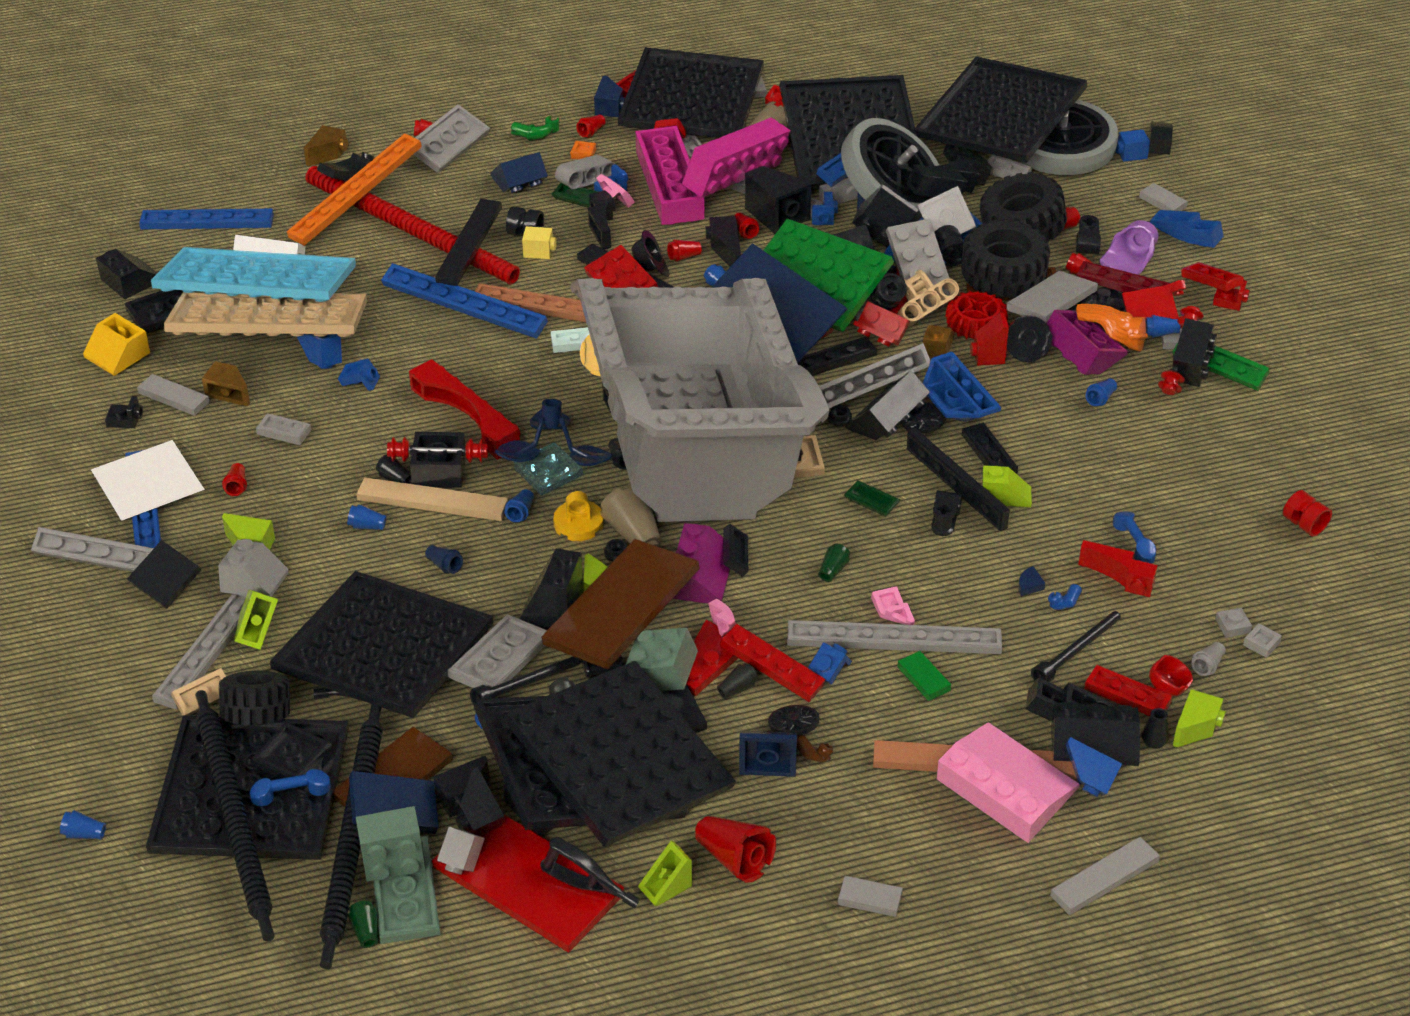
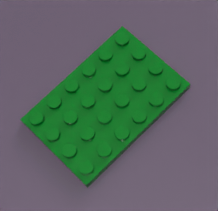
M786 219L763 250L847 307L844 314L831 326V328L841 332L846 329L894 263L892 256L790 219Z

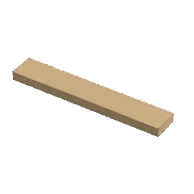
M365 477L357 492V500L496 521H502L505 515V504L508 502V498Z

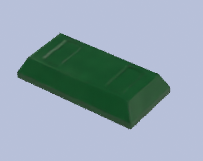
M560 183L551 194L555 199L589 208V194L597 191L582 187L571 189Z
M858 480L844 494L849 501L885 517L900 502V499Z

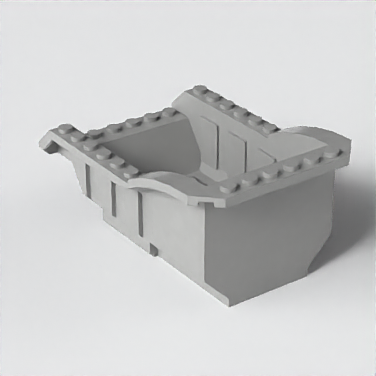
M594 278L577 279L571 283V292L581 301L602 383L609 393L608 404L612 418L618 425L617 437L632 491L654 510L657 522L755 519L757 511L792 488L804 435H810L819 422L823 423L828 418L830 409L815 379L805 368L797 364L766 279H741L734 282L733 287L611 288L604 287L602 279Z

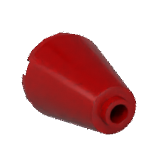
M706 816L697 823L695 828L697 842L737 879L745 883L754 882L761 878L764 874L761 872L765 864L770 865L773 861L776 851V837L766 826Z

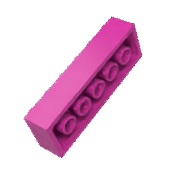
M771 117L694 148L682 184L702 198L745 180L746 172L761 166L768 168L777 167L782 160V152L789 142L788 137L791 130Z
M677 126L635 131L636 154L661 224L673 225L675 223L694 222L705 219L704 197L701 198L682 184L690 159Z

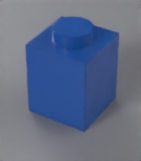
M1144 130L1119 132L1116 153L1120 155L1123 162L1148 159L1150 140Z

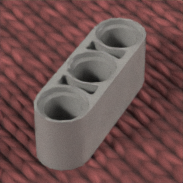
M594 155L561 164L556 169L555 178L571 189H577L594 184V182H597L596 178L600 174L607 177L611 176V166L615 163L601 155Z

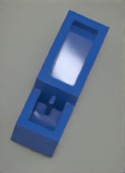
M1159 210L1150 220V223L1160 231L1176 239L1199 246L1214 248L1224 237L1221 221L1201 220L1199 212Z

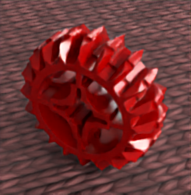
M969 290L966 294L960 292L959 296L956 295L948 303L945 312L947 327L951 328L954 333H957V337L965 336L966 340L969 338L974 339L975 332L999 313H1005L1008 321L1006 304L1002 303V299L996 298V294L988 295L987 291L980 293L979 291L971 292Z

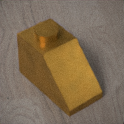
M322 125L304 147L306 165L312 166L338 159L348 148L345 130Z
M928 325L923 343L930 361L933 357L949 353L954 338L952 329Z
M215 361L202 377L205 395L209 396V398L249 406L250 400L247 385L237 366Z

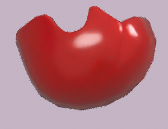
M1170 655L1162 656L1151 666L1149 671V678L1154 688L1172 695V697L1180 696L1193 683L1192 673L1182 661Z

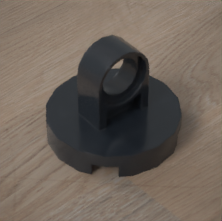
M1024 315L1016 318L1009 324L1007 351L1015 359L1021 362L1032 363L1048 353L1052 345V333L1044 320L1036 316Z

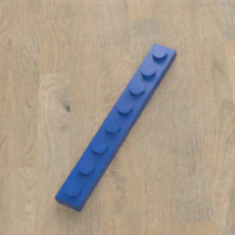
M393 263L381 279L382 284L386 287L536 339L548 322L545 315L460 286L436 283L434 277Z

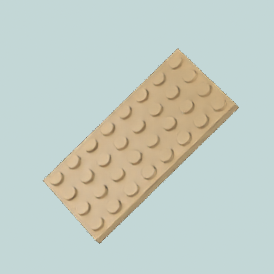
M183 292L164 322L165 332H172L174 335L196 332L197 335L219 333L224 336L232 335L233 333H243L246 336L267 333L268 336L314 334V336L323 337L328 334H337L339 337H348L351 334H355L367 303L366 294L334 293L329 300L317 302L315 299L294 300L291 297L273 299L270 296L249 297L246 294L228 296L226 293Z

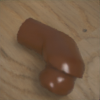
M804 734L797 736V749L805 759L822 763L831 759L830 755L833 753L831 745L821 743L819 747H814Z

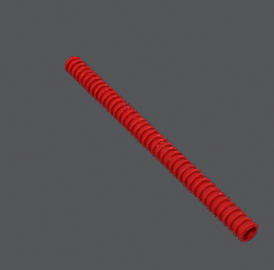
M317 166L310 167L305 176L307 183L329 194H332L347 182L333 179L317 171ZM369 192L352 205L446 253L450 252L458 238L456 235L436 227ZM480 247L470 263L471 266L509 285L514 284L520 274L518 266L510 262L508 263V261L486 250H482Z

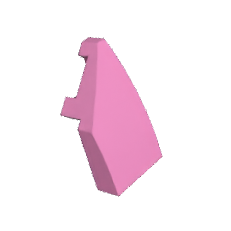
M600 174L596 178L602 190H605L612 198L615 196L628 208L635 203L630 194L609 177Z
M897 586L872 592L871 599L880 618L904 625H914L915 620L908 603H903Z
M715 599L709 602L708 605L713 623L718 626L720 635L724 636L736 625L731 609L722 601Z

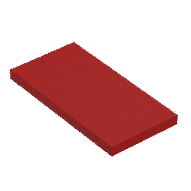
M504 815L500 827L480 836L485 838L473 872L463 870L462 875L445 870L446 864L437 861L439 854L432 860L434 869L568 953L621 899L608 893L575 888L542 871L540 863L545 859L550 848L549 841L531 830H525L524 826ZM559 854L556 863L583 876H589L577 864ZM611 879L616 886L625 892L622 885Z

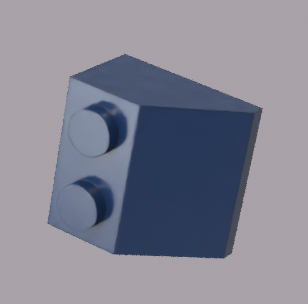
M540 152L500 163L490 173L503 192L511 191V194L522 191L523 187L530 185L531 188L542 185V181L548 177Z
M741 730L739 741V775L796 777L797 733Z

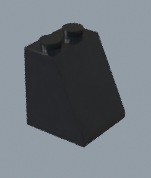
M761 166L745 173V209L771 232L776 234L786 219L798 223L810 220L811 183Z
M555 549L531 590L519 618L520 620L548 630L584 593L581 552Z

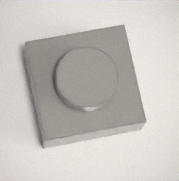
M1242 607L1220 611L1216 614L1215 620L1225 638L1251 632L1252 625Z
M1258 623L1245 637L1243 646L1267 658L1280 644L1282 635Z

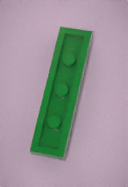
M1177 345L1175 346L1174 350L1172 351V352H1173V356H1174V354H1175ZM1216 346L1213 359H1210L1209 371L1259 391L1270 372L1269 367Z

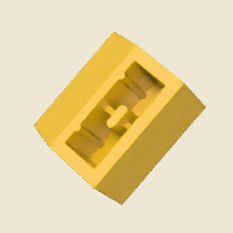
M114 313L96 325L83 352V356L115 376L150 354V348L145 330Z

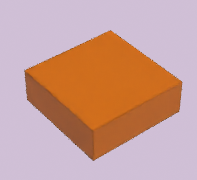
M575 141L570 152L571 159L579 160L594 156L596 143Z

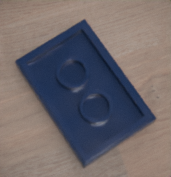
M358 771L351 772L349 784L353 824L357 825L356 817L415 806L419 831L436 834L439 825L434 781Z

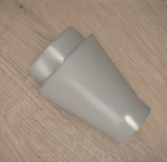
M1213 642L1210 646L1196 652L1192 656L1191 662L1194 672L1201 676L1215 673L1222 656L1226 652L1224 645L1220 642Z

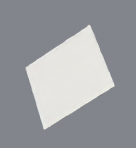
M173 440L91 469L121 521L205 490Z

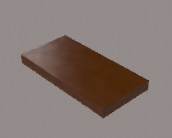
M411 727L379 753L375 774L429 780L453 760V754L415 727ZM349 778L334 789V800L344 807L346 806Z

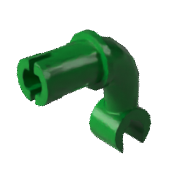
M551 116L545 118V125L536 127L534 124L525 125L513 122L511 134L525 137L529 141L543 139L550 133L559 131V118L551 121Z

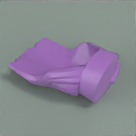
M1143 220L1132 222L1121 232L1114 235L1109 249L1099 260L1100 264L1139 275L1154 254L1155 245L1158 241L1156 227Z

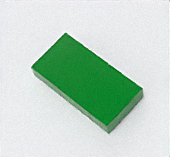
M921 651L898 660L897 667L928 701L951 691V683Z

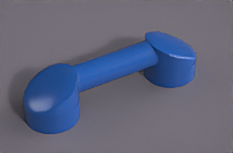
M1121 511L1114 514L1113 526L1120 531H1129L1137 543L1134 555L1135 560L1152 564L1155 561L1156 546L1150 539L1145 538L1135 523V514L1130 511Z
M318 769L308 770L303 775L271 781L268 778H263L252 786L250 790L251 802L256 806H266L273 801V792L307 785L311 794L321 796L328 793L331 789L330 778L325 772Z

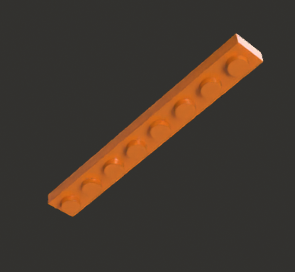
M404 133L287 231L288 238L305 246L422 147L421 141Z

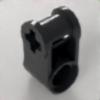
M1084 215L1080 218L1079 232L1076 237V253L1099 255L1101 235L1099 219L1097 217Z
M937 490L933 507L934 517L931 524L933 533L939 536H948L953 533L957 516L960 513L962 494Z

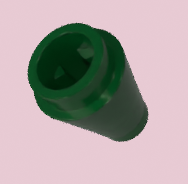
M838 543L828 547L818 576L823 581L831 582L849 563L850 551Z
M359 901L349 907L348 920L360 942V946L362 948L375 946L378 943L376 907L370 901Z

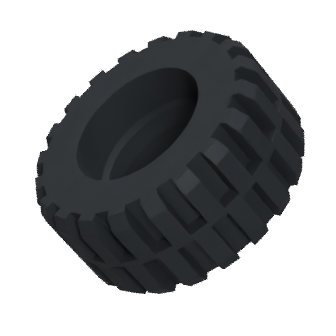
M1028 172V174L1017 173L1015 176L1010 177L1009 175L1001 181L994 182L993 186H989L986 189L979 204L982 223L988 224L993 220H996V222L1008 220L1009 222L1019 221L1023 225H1031L1034 230L1038 229L1048 242L1049 240H1054L1062 232L1067 222L1062 187L1053 178H1047L1046 175L1040 173L1038 175L1034 172Z
M993 220L988 224L982 223L977 228L972 229L965 237L961 265L962 275L966 282L973 286L976 291H982L983 293L987 291L988 295L996 294V298L1003 299V297L1014 299L1047 278L1050 246L1045 236L1038 229L1034 230L1031 225H1023L1019 221L1009 222L1008 220L1000 222Z

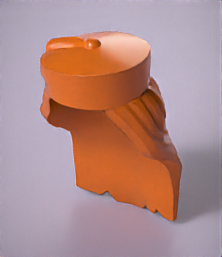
M1077 305L1078 320L1097 322L1102 325L1106 334L1111 339L1126 345L1130 350L1142 351L1145 339L1148 337L1145 317H1133L1129 312H1122L1105 305Z

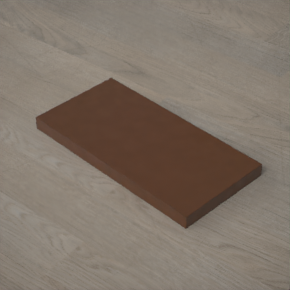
M634 539L541 637L543 645L608 669L700 569L698 560Z

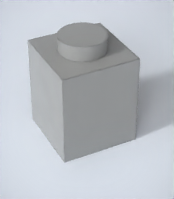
M448 827L437 861L446 864L445 870L462 875L463 870L473 872L485 838L457 828Z

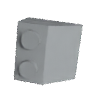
M249 539L237 540L218 565L220 592L244 596L247 595L248 589L272 597L288 575V568L263 543L253 542Z

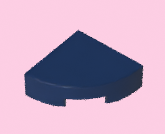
M1034 566L1026 569L1019 578L1018 590L1021 596L1045 590V582Z

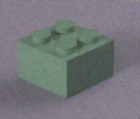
M688 628L642 631L635 639L626 664L636 661L660 691L685 689L698 650Z
M415 806L356 817L367 882L425 871Z

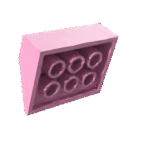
M989 722L957 741L938 760V781L1027 843L1034 838L1080 786L1079 783Z

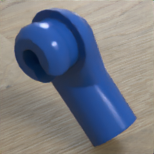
M1071 584L1064 596L1060 592H1056V595L1052 592L1048 596L1050 607L1055 610L1074 607L1082 592V588L1077 584Z

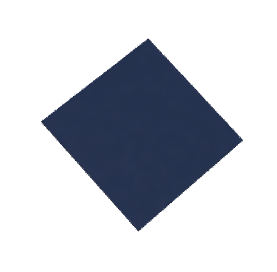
M753 243L711 287H733V283L741 279H766L797 363L847 310V307Z

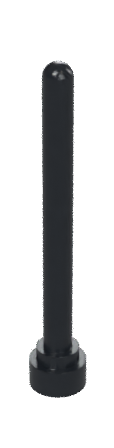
M1117 611L1110 613L1050 662L1038 663L1031 669L1033 680L1036 681L1040 677L1051 682L1055 678L1056 670L1119 621L1121 618L1120 613Z
M572 656L493 687L480 685L471 689V702L475 705L476 699L496 698L580 665L581 659Z

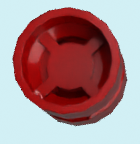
M1304 490L1295 492L1286 502L1282 512L1285 518L1295 525L1299 524V528L1312 537L1317 536L1327 527L1333 514L1331 509L1319 501L1316 502V499Z

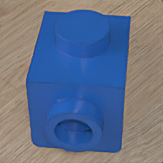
M824 192L823 205L812 206V225H834V213H838V202L833 200L832 192Z
M823 642L808 668L832 685L843 665L850 666L852 661L846 655L848 651L840 645L834 643L833 646H830Z

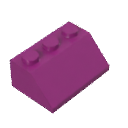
M1054 310L1046 323L1052 333V346L1057 347L1062 352V356L1072 361L1077 366V370L1084 375L1101 374L1128 353L1116 340L1111 339L1096 322L1078 320L1076 311Z
M684 523L676 553L698 560L700 569L672 599L709 603L715 599L722 601L730 573V568L723 564V537L710 526Z

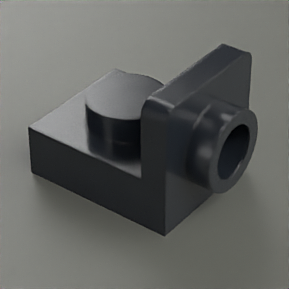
M132 395L128 405L111 404L105 419L106 426L135 429L138 420L143 416V407L139 405L138 397Z

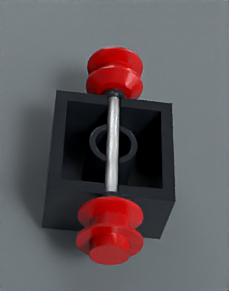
M1187 306L1180 310L1183 317H1179L1177 322L1183 328L1174 354L1173 368L1162 372L1161 377L1164 380L1158 383L1162 392L1168 395H1175V393L1181 392L1182 388L1179 385L1181 383L1200 387L1202 379L1207 380L1209 362L1214 357L1217 334H1213L1214 324L1198 321L1202 320L1204 315L1195 306Z
M415 432L413 445H410L406 437L403 438L402 442H397L395 437H393L392 442L387 443V457H391L392 462L395 461L396 457H402L403 462H406L409 455H411L410 470L412 484L462 488L465 459L471 463L474 458H479L480 463H483V458H488V444H483V439L479 443H473L472 438H470L465 446L464 432Z

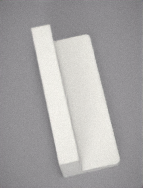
M235 235L233 250L305 255L306 246L294 242Z

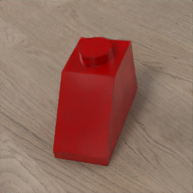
M999 313L975 332L974 342L970 343L971 356H975L977 366L1005 364L1009 331L1005 313Z

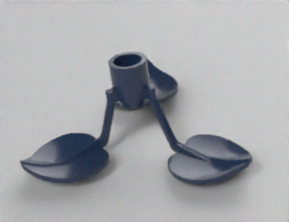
M558 399L543 400L542 409L531 418L530 426L537 429L535 439L531 444L525 441L514 440L502 444L495 450L497 455L510 461H530L540 455V451L535 447L538 445L542 430L563 429L569 450L572 452L569 455V459L573 463L582 466H593L609 460L613 455L594 446L582 445L578 448L573 446L567 426L570 425V418L562 413V402Z

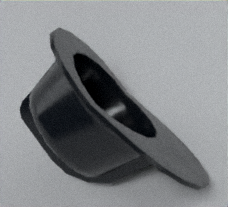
M644 230L641 239L635 242L631 248L633 258L645 271L657 269L663 276L669 277V269L661 255L656 239L652 233Z

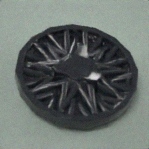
M924 403L916 411L913 409L910 411L912 416L902 426L907 431L915 427L921 433H929L940 428L946 421V418L933 403Z
M789 705L773 711L768 718V726L773 732L797 733V736L816 729L819 725L820 717L819 713L809 706Z

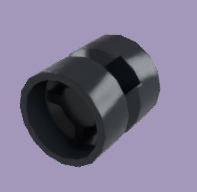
M514 206L508 211L506 219V232L508 235L522 236L526 226L544 227V214L542 211L530 209L526 212L524 208Z
M952 225L939 227L934 233L942 257L947 262L945 266L954 267L962 264L964 240L960 232Z
M894 273L885 274L871 293L872 303L888 311L896 308L907 291L904 279Z

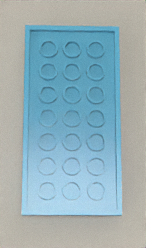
M183 247L151 279L152 288L161 289V291L165 292L172 290H183L185 293L201 291L205 294L226 293L228 296L246 294L249 297L270 296L273 299L291 297L294 300L315 299L317 302H324L333 296L356 267L355 258Z

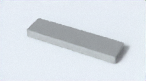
M1138 837L1051 889L1050 896L1071 915L1158 863L1160 855L1141 837Z

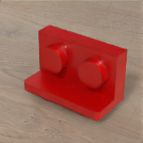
M867 301L859 320H855L853 325L858 327V333L867 337L873 334L879 337L877 342L890 347L891 343L896 346L899 345L910 321Z

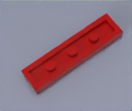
M738 624L721 640L720 646L808 702L824 686L826 679Z

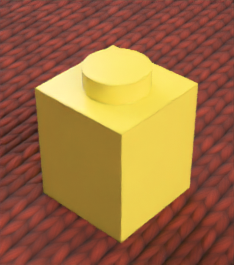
M526 226L522 238L523 258L550 259L552 250H556V237H553L552 228Z

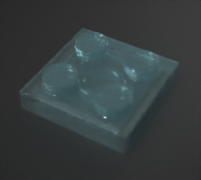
M555 442L539 449L540 455L533 460L526 462L514 461V469L541 496L583 476L582 468Z

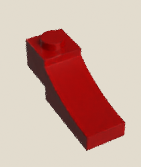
M1086 540L1082 542L1078 563L1080 566L1093 569L1116 580L1125 587V592L1146 597L1151 596L1158 567L1155 564L1133 559L1134 552Z

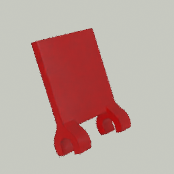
M1178 280L1164 286L1122 293L1125 310L1132 314L1133 317H1145L1146 319V317L1156 315L1178 319L1173 296L1184 295L1183 290H1186L1184 280Z

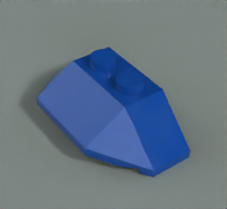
M953 352L931 358L923 384L930 391L927 395L928 398L945 418L967 422L1001 411V406Z

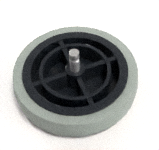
M1077 100L1027 163H1020L1031 166L1034 170L1055 175H1078L1092 172L1103 167L1113 158L1118 141L1117 125L1114 119L1103 109L1088 102Z
M880 118L866 119L850 131L842 144L841 158L844 170L854 188L866 200L882 184L918 209L911 222L918 221L922 215L917 205L933 197L915 195L907 186V182L914 165L939 166L932 152L912 132L889 120Z

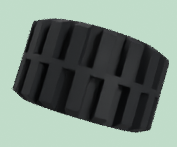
M260 670L238 672L224 677L219 681L220 717L230 723L249 726L270 724L286 718L290 714L289 678L276 672Z

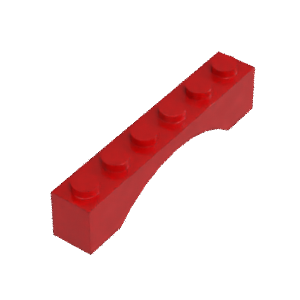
M433 359L409 370L411 390L425 401L447 404L469 415L481 431L483 444H488V453L497 460L502 457L497 455L495 450L502 444L514 440L520 441L521 432L515 423L506 419L500 411H496L486 400L481 399L471 388L466 387L457 377L451 375Z

